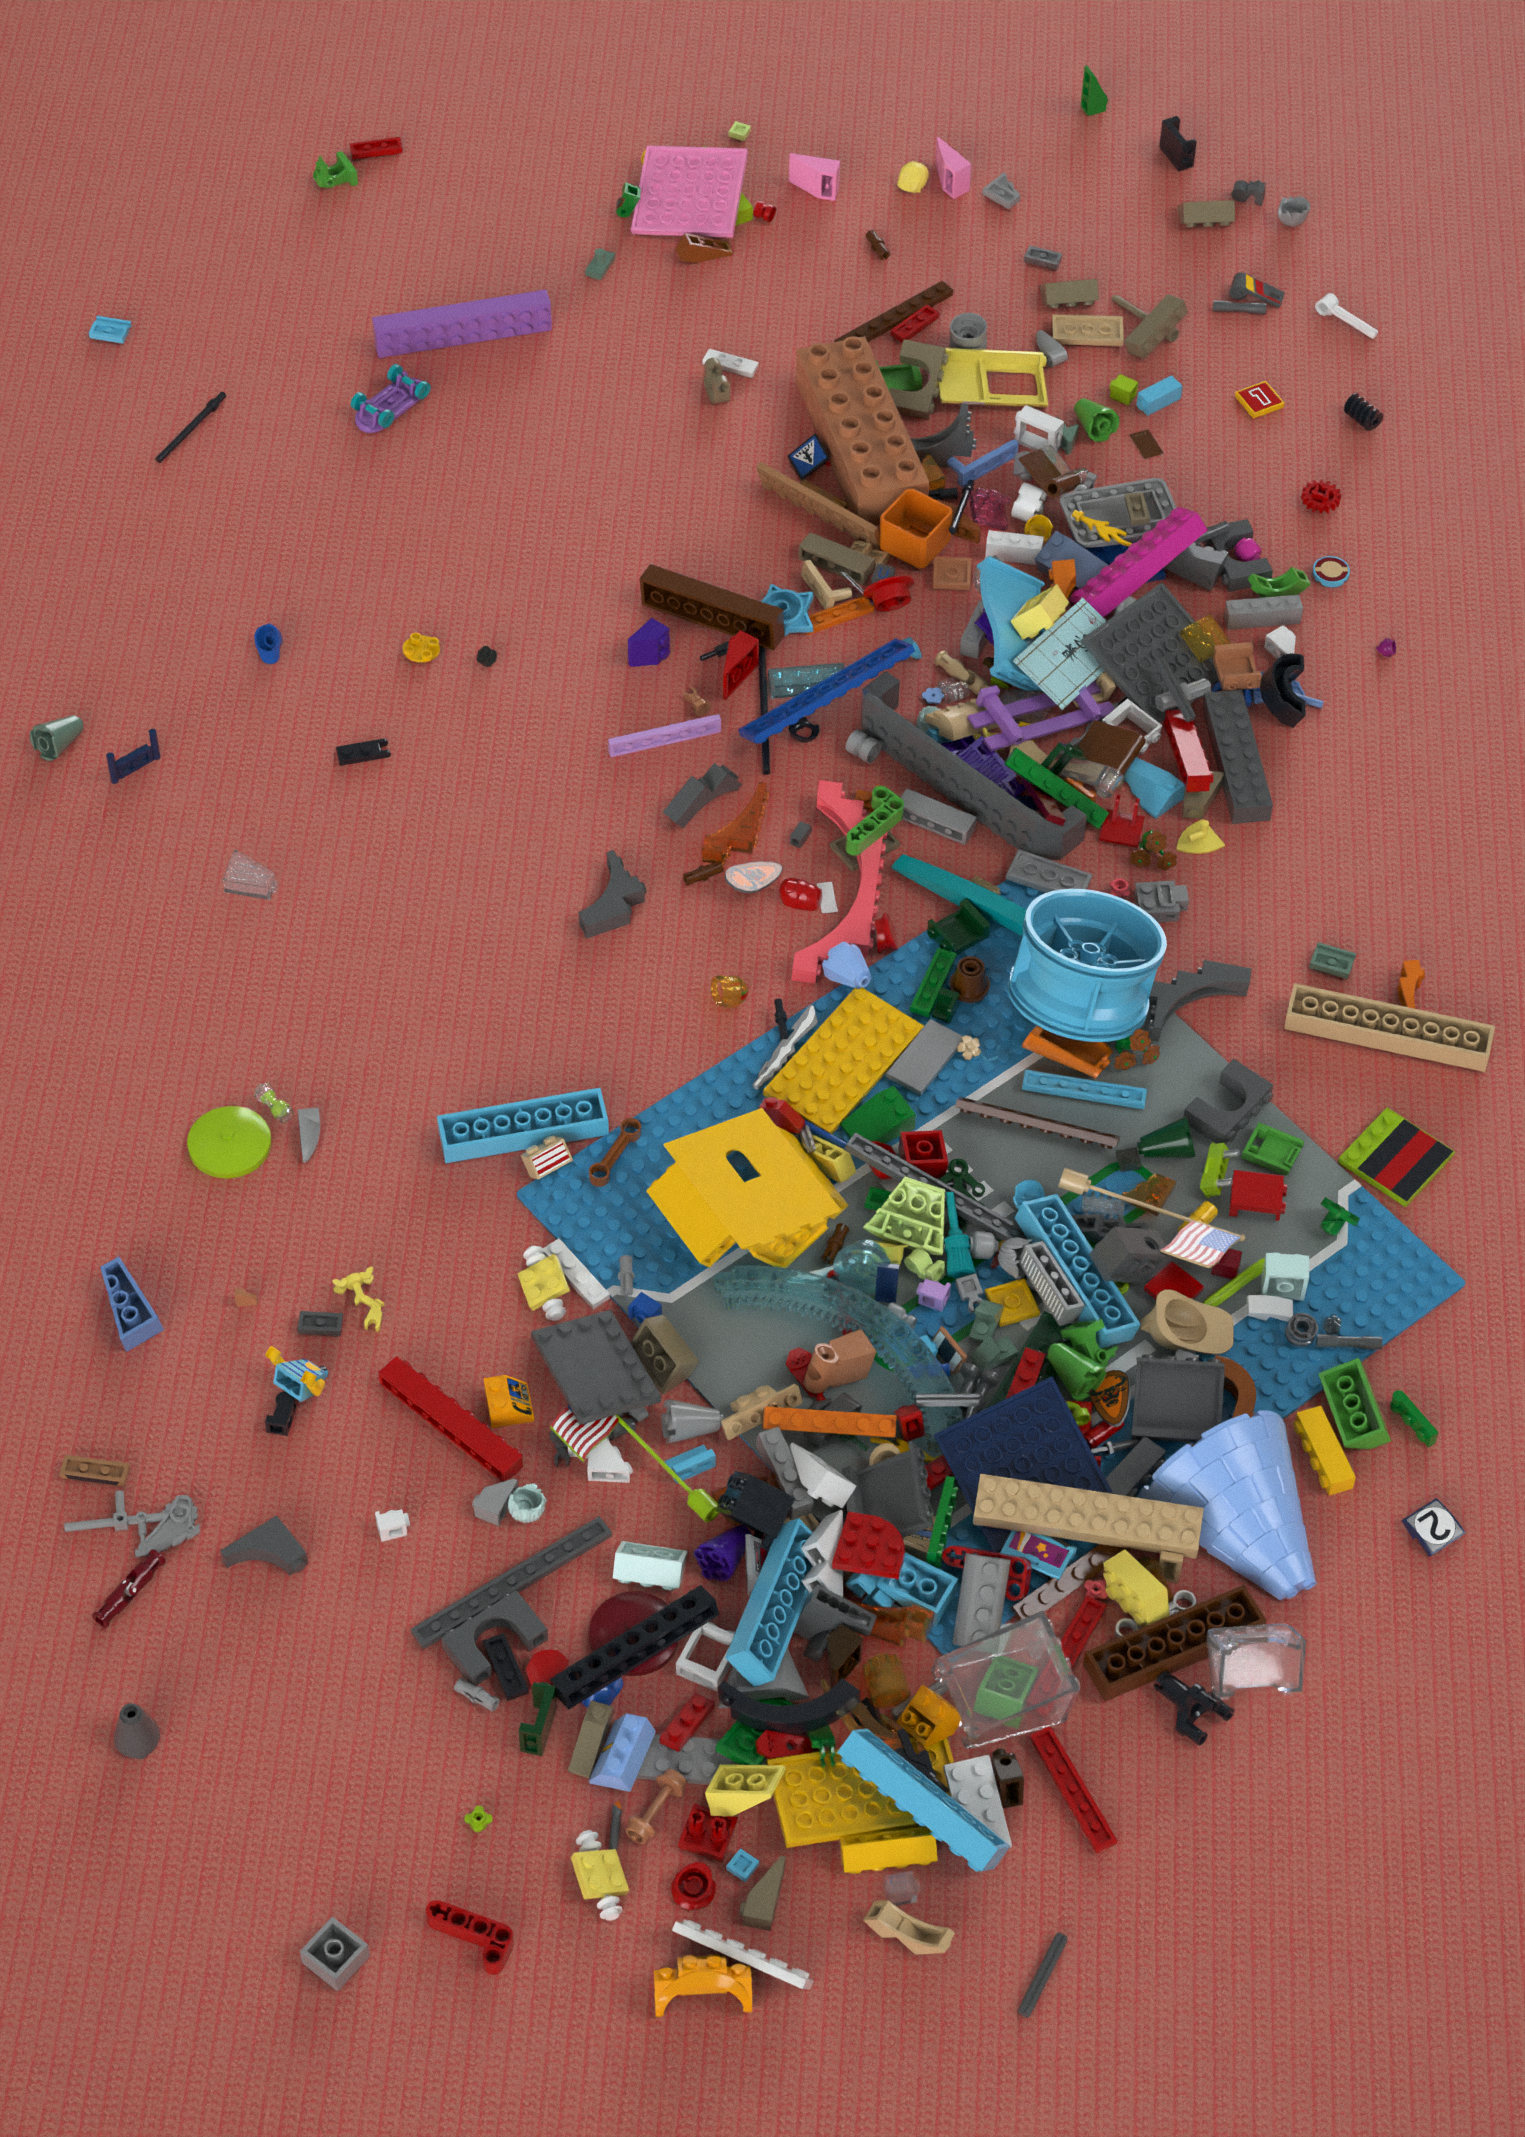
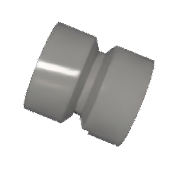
M856 729L849 736L845 749L847 752L860 757L861 760L870 764L879 755L882 743L875 738L869 737L865 732Z

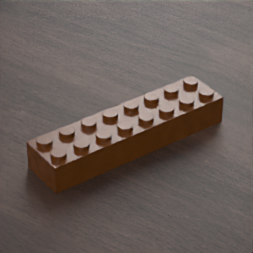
M652 564L647 567L639 578L643 606L730 636H735L741 630L759 639V646L775 650L785 636L783 609L777 606H772Z
M1242 1585L1086 1651L1083 1666L1104 1702L1155 1681L1164 1671L1174 1673L1262 1635L1267 1620L1245 1585Z

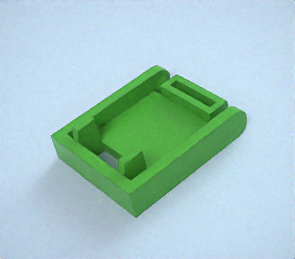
M1259 1122L1244 1148L1241 1158L1287 1176L1304 1145V1141ZM1257 1137L1264 1140L1259 1151L1258 1146L1253 1145Z

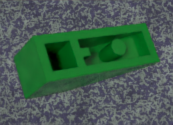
M1086 65L1084 66L1080 106L1087 116L1105 112L1108 103L1107 95L1102 90L1093 72Z

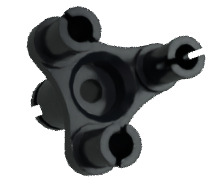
M1169 1671L1162 1672L1155 1680L1161 1683V1685L1154 1684V1689L1158 1692L1160 1691L1163 1696L1177 1705L1178 1712L1175 1730L1182 1736L1186 1735L1199 1746L1208 1737L1206 1732H1203L1193 1724L1202 1714L1207 1711L1210 1713L1215 1712L1225 1721L1230 1720L1234 1715L1235 1710L1221 1701L1220 1696L1214 1692H1206L1205 1688L1198 1683L1189 1687L1177 1677L1171 1675Z

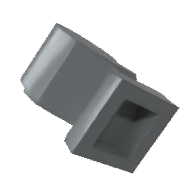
M1238 180L1234 184L1232 197L1239 202H1245L1250 195H1254L1255 203L1262 206L1266 183L1260 180L1256 182L1250 181L1249 183Z

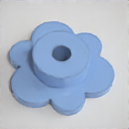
M938 687L933 689L927 688L926 692L922 693V698L928 704H940L944 694L941 693V689Z

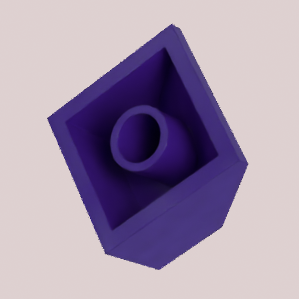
M653 618L648 620L628 639V665L631 667L658 665L662 660L667 659L670 654L669 627Z

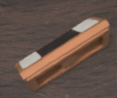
M942 1326L931 1341H934L937 1346L938 1353L936 1355L943 1364L949 1363L950 1373L955 1375L960 1372L962 1363L967 1362V1355Z

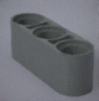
M844 1392L824 1410L860 1413L862 1405ZM803 1432V1435L819 1448L825 1447L838 1435Z

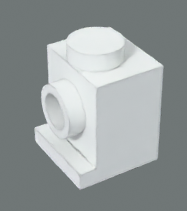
M402 1509L397 1511L390 1510L381 1515L379 1511L375 1512L381 1542L407 1536L406 1527L410 1526L408 1514H403Z

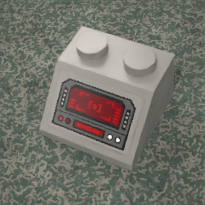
M750 1534L745 1537L748 1596H751L771 1547L763 1546L761 1539Z

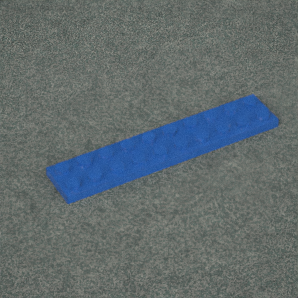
M895 638L738 729L741 737L756 744L763 743L767 740V737L782 732L783 728L788 725L796 724L800 718L813 714L817 708L830 704L831 700L836 697L844 696L848 690L861 686L865 680L877 677L879 672L892 668L896 662L908 659L910 654L915 652L912 644Z

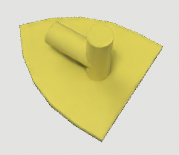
M1202 819L1187 827L1181 834L1177 844V851L1203 854L1224 847L1225 844L1211 829L1209 822Z

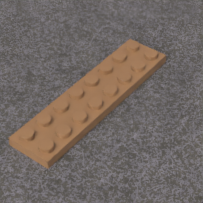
M759 462L756 466L762 486L766 490L771 491L772 489L776 491L780 498H788L796 507L802 506L809 514L819 515L823 522L835 524L834 526L839 531L843 532L845 530L849 532L853 539L858 540L860 538L864 542L871 543L872 548L880 549L879 529L877 526L762 462Z

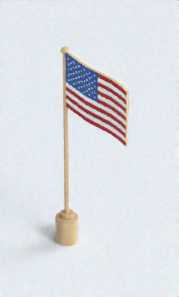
M1064 1168L1058 1187L1083 1195V1192L1088 1193V1190L1091 1189L1189 1222L1188 1225L1179 1231L1169 1245L1160 1250L1162 1253L1211 1268L1221 1260L1230 1247L1239 1240L1240 1242L1245 1240L1244 1234L1241 1236L1090 1185L1091 1180H1088L1089 1175L1068 1168Z

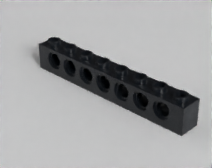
M702 1585L689 1591L684 1596L552 1677L550 1682L552 1686L556 1687V1697L568 1710L719 1616L716 1600Z

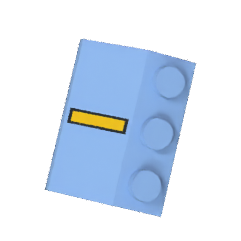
M626 1713L614 1721L589 1779L590 1784L631 1791L656 1732L647 1717Z

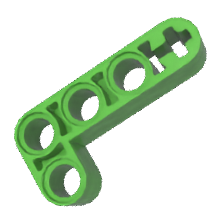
M877 786L873 789L871 806L874 811L847 833L845 849L848 854L854 856L861 854L902 820L904 801L887 787Z

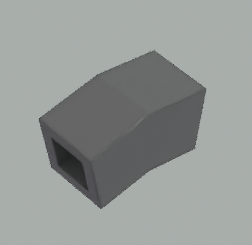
M799 821L797 827L790 835V844L801 848L812 832L811 825Z

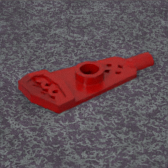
M800 1347L789 1351L786 1360V1367L810 1397H815L817 1402L826 1400L823 1395L824 1392L812 1393L804 1386V1378L811 1362V1353Z
M765 1730L755 1741L757 1753L768 1760L813 1753V1751L819 1752L818 1748L811 1747V1741L807 1737ZM786 1744H790L793 1749L789 1750Z

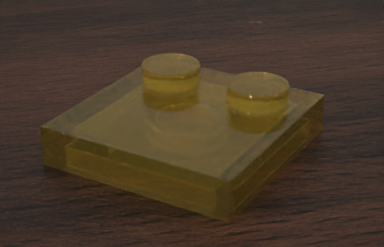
M1211 614L1180 631L1181 636L1201 663L1213 657L1214 646L1232 644Z

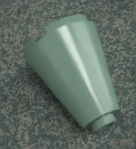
M71 715L35 725L29 733L34 750L38 749L42 753L39 756L47 761L57 759L83 731V721L79 717Z

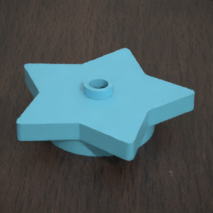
M771 584L762 602L783 609L785 636L789 633L814 631L807 614L814 598L813 592L796 593Z

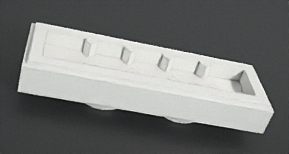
M708 349L703 358V365L706 360L715 357L719 359L722 370L753 378L759 367V362L713 349Z

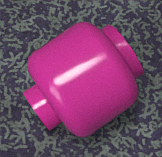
M1243 538L1234 547V555L1241 562L1261 559L1262 549L1252 538Z

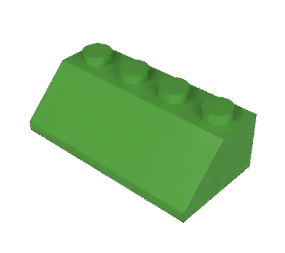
M1359 1358L1318 1373L1345 1448L1373 1449L1391 1442L1367 1373Z

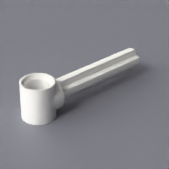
M1328 293L1316 303L1315 308L1320 315L1325 316L1328 314L1331 316L1334 314L1372 339L1378 334V330L1339 307L1338 299L1334 294Z

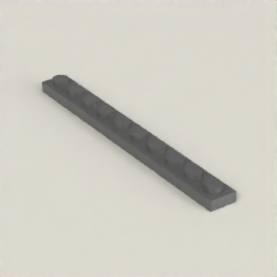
M854 1133L846 1144L844 1151L899 1182L904 1177H908L944 1189L945 1193L954 1192L957 1215L984 1231L991 1232L998 1239L1008 1240L1015 1237L1027 1239L1017 1224L861 1135ZM945 1195V1208L947 1209V1202H946V1195Z
M600 1516L411 1628V1634L422 1649H426L439 1641L447 1631L462 1625L467 1618L475 1617L486 1606H492L497 1603L505 1594H511L515 1590L519 1593L612 1537L611 1530Z

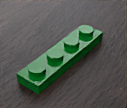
M937 948L910 1006V1012L930 1017L937 1001L938 991L940 987L944 986L956 960L957 953Z

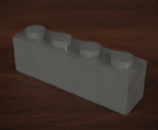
M1144 1437L1106 1477L1113 1494L1136 1497L1139 1489L1143 1485H1148L1152 1475L1166 1462V1451L1147 1437Z

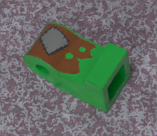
M624 183L622 197L617 200L616 213L619 217L626 218L631 215L640 200V187Z

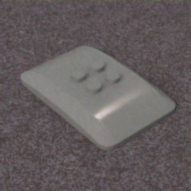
M1150 478L1065 493L1060 497V505L1076 543L1084 548L1118 545L1120 543L1111 536H1109L1110 542H1107L1098 534L1095 526L1090 530L1083 521H1075V518L1072 517L1074 510L1084 512V516L1109 522L1110 527L1127 533L1126 537L1118 535L1120 538L1127 542H1136L1142 538L1144 533L1151 531L1160 520L1168 517L1170 512L1177 508L1166 482L1161 478ZM1143 492L1150 522L1143 525H1131L1124 496L1129 493Z

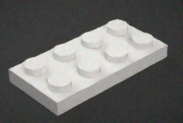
M989 1755L944 1765L943 1769L950 1797L1012 1847Z

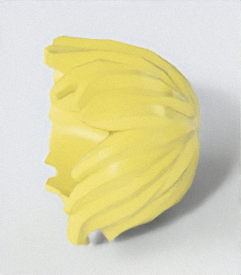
M917 161L905 164L899 174L898 187L904 191L920 193L929 178L927 167Z

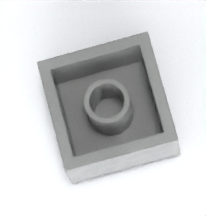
M331 1917L300 1951L302 1964L336 1991H339L370 1957L368 1944L334 1917Z

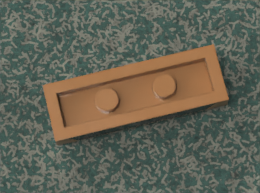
M65 1455L59 1474L60 1478L125 1487L130 1472V1463Z

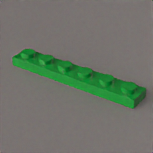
M1013 748L1004 763L1005 766L1064 807L1069 808L1073 805L1087 815L1086 822L1096 829L1101 827L1109 814L1108 811L1018 748Z

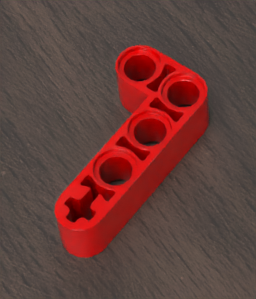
M961 1545L949 1546L943 1551L942 1558L944 1562L949 1566L964 1568L965 1556L964 1559H955L951 1556L952 1552H955L957 1555L966 1556V1553H976L981 1556L1011 1560L1005 1596L1010 1600H1021L1027 1596L1032 1565L1025 1557ZM1018 1561L1024 1565V1571L1021 1574L1015 1569ZM1014 1584H1018L1021 1589L1018 1596H1015L1012 1592Z
M433 1900L426 1906L427 1923L432 1929L483 1947V1968L488 1974H499L504 1969L514 1945L513 1932L510 1926L441 1900ZM458 1920L464 1921L462 1925L453 1924ZM480 1928L486 1930L484 1933L475 1932L477 1929ZM502 1936L508 1938L506 1941L503 1942L497 1940L499 1937ZM491 1957H497L499 1959L498 1961L493 1963L488 1961V1959H490Z

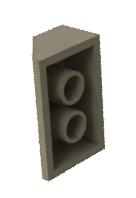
M1235 200L1183 202L1178 205L1181 225L1186 224V228L1196 227V224H1203V227H1211L1213 223H1220V226H1230V222L1235 221Z
M1097 279L1039 285L1044 306L1049 305V309L1060 308V304H1066V307L1077 306L1078 302H1083L1084 305H1093L1094 301L1099 300Z
M665 1315L645 1318L630 1342L654 1385L662 1395L668 1393L690 1377L699 1363V1360Z

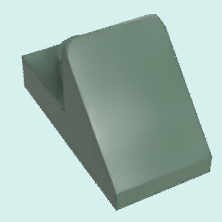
M1065 424L1063 425L1061 447L1067 455L1071 454L1077 440L1079 424L1068 428Z
M983 1300L974 1311L976 1319L969 1335L970 1340L982 1343L989 1336L993 1339L1004 1305Z
M989 1336L970 1355V1359L979 1368L980 1373H982L983 1369L990 1370L1018 1357V1350L1008 1336L995 1342Z

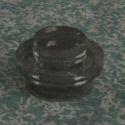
M1331 1314L1330 1317H1326L1323 1328L1326 1330V1334L1337 1335L1341 1327V1318Z

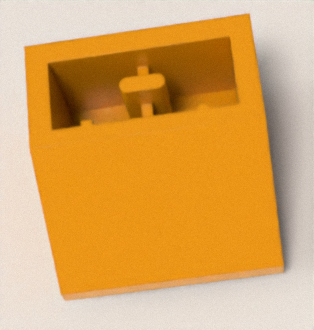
M922 1684L896 1723L921 1744L928 1747L952 1736L966 1716L938 1693Z

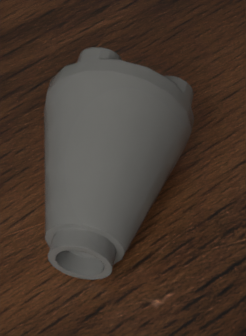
M129 1703L120 1711L114 1731V1744L116 1749L124 1756L140 1760L145 1759L157 1747L160 1740V1730L156 1722L141 1707L134 1703Z

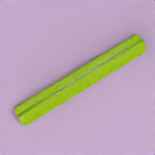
M1260 1258L1203 1300L1202 1303L1214 1307L1220 1305L1262 1273L1265 1259Z

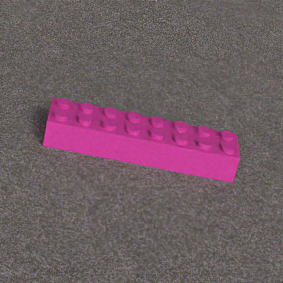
M1182 507L1173 509L1168 517L1160 520L1156 527L1144 533L1138 542L1131 544L1126 552L1118 555L1114 562L1102 568L1100 573L1096 577L1089 579L1084 587L1076 590L1072 597L1068 599L1069 603L1073 607L1082 600L1100 619L1104 618L1207 532L1208 529L1197 512Z

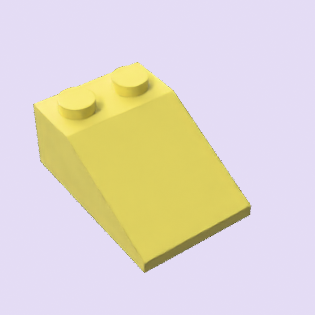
M720 1764L705 1791L711 1816H734L770 1799L786 1770L785 1766Z

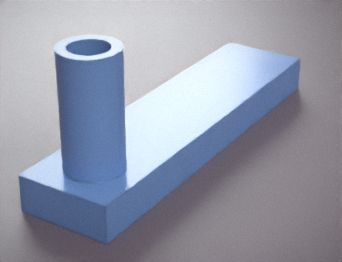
M1013 439L966 466L953 456L948 459L947 465L958 474V484L964 487L968 480L975 481L1014 459L1015 454L1018 453L1019 443Z

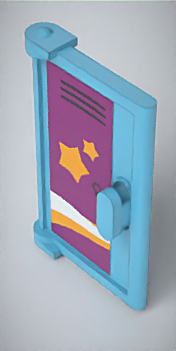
M1011 1530L1000 1553L1025 1557L1031 1562L1032 1569L1060 1580L1070 1559L1074 1557L1077 1547L1068 1546L1066 1548L1045 1535Z

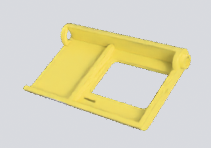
M945 348L948 362L946 366L943 365L942 382L939 381L938 384L941 403L1048 407L1043 367L1046 366V356L1043 355V352ZM986 372L1034 374L1037 395L991 394L988 388Z

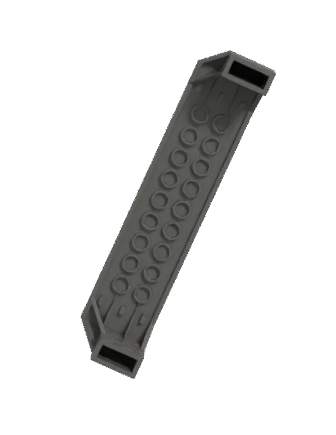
M885 671L862 689L861 730L868 734L869 737L875 738L882 743L881 751L886 752L893 760L905 766L908 771H912L922 781L927 782L937 792L942 793L951 802L957 804L964 812L976 816L979 823L984 824L993 833L1005 839L1008 844L1049 860H1061L1084 841L1087 815L1071 805L1062 813L1066 819L1063 826L1047 821L1043 814L1026 807L894 710L898 707L900 681L890 673Z

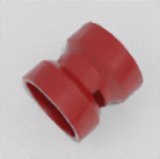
M759 200L754 207L753 216L759 219L763 218L764 221L770 223L775 217L776 206L766 205L765 202Z

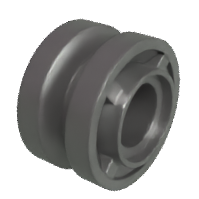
M1306 1313L1293 1315L1285 1328L1287 1341L1296 1347L1309 1346L1318 1331L1316 1320ZM1297 1328H1301V1329H1303L1305 1332H1301V1331H1299Z

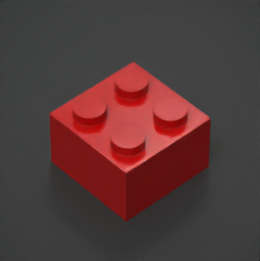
M942 1130L901 1132L898 1146L901 1159L934 1178H941L947 1173L948 1157Z

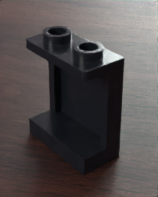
M1178 116L1162 120L1159 147L1178 171H1182L1194 166L1197 141L1195 139L1186 141L1179 133L1180 119Z

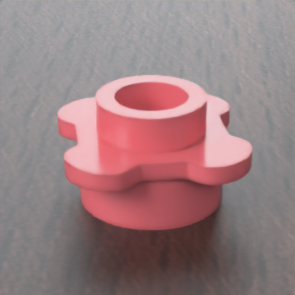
M1119 878L1109 883L1111 895L1118 897H1128L1130 895V891H1128L1129 883L1126 880Z
M1087 1580L1084 1586L1087 1588L1086 1596L1088 1595L1098 1601L1107 1599L1108 1594L1105 1591V1580Z

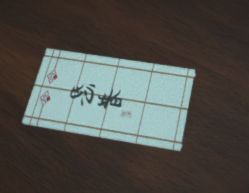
M1082 598L1058 619L1055 625L1047 629L1019 654L1013 662L1063 710L1105 671L1080 641L1104 624L1106 620Z

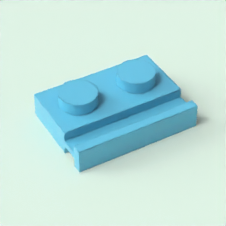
M97 316L89 331V337L124 344L129 328L132 327L131 321Z

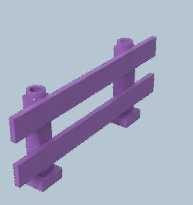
M1093 681L1087 688L1085 686L1078 691L1079 695L1074 699L1081 710L1019 727L1013 718L1057 706V704L1044 693L1003 705L998 698L1000 690L995 685L981 689L975 702L979 708L985 706L987 710L968 715L967 719L974 729L997 723L1002 733L983 739L988 749L995 751L1094 722V720L1099 721L1110 714L1115 708L1109 701L1097 704L1091 695L1100 693L1101 689Z

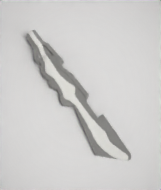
M813 1005L808 1006L792 1026L793 1033L788 1039H782L773 1052L772 1058L769 1062H765L758 1073L759 1076L752 1084L754 1089L759 1090L766 1081L773 1079L774 1074L781 1070L783 1064L787 1063V1057L795 1052L794 1044L818 1024Z

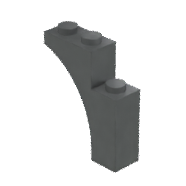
M714 763L702 778L696 779L691 776L663 813L684 829L693 816L707 803L726 792L738 791L742 784L737 781L739 777L723 764L719 767Z

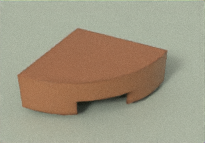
M234 1289L237 1307L258 1305L256 1294L247 1293L245 1289Z

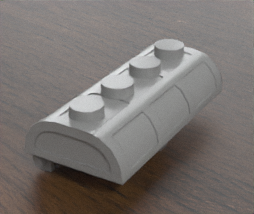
M966 1553L952 1644L997 1651L1011 1560Z

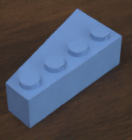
M118 1256L101 1266L120 1340L126 1352L164 1329L158 1316L120 1257Z

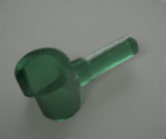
M845 1434L839 1435L843 1442L851 1441L865 1452L869 1449L856 1435H849V1438Z

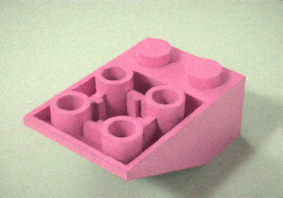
M938 137L935 166L942 189L955 199L970 191L971 163Z
M790 153L789 182L817 198L835 201L839 190L840 161Z

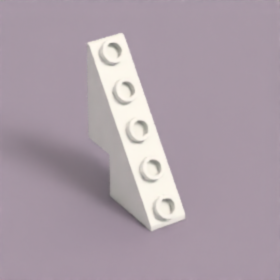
M607 1437L591 1450L586 1457L588 1458V1481L630 1483V1474L633 1473L632 1467L627 1461L624 1462L622 1460L620 1451L616 1446L610 1444L609 1437ZM568 1447V1455H569V1457H578V1456Z
M842 1510L825 1516L801 1547V1550L813 1566L802 1580L809 1593L819 1584L843 1597V1570L832 1569L833 1558L843 1529Z

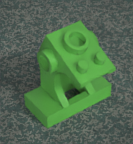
M342 151L336 153L337 163L331 167H328L322 160V157L319 156L313 172V178L319 187L331 188L345 182H349L351 186L358 184L357 171Z
M1102 1319L1075 1322L1060 1330L1063 1339L1070 1338L1074 1350L1099 1363L1104 1368L1108 1365V1360L1116 1355L1114 1352L1118 1346L1101 1349L1096 1342V1332L1105 1327Z

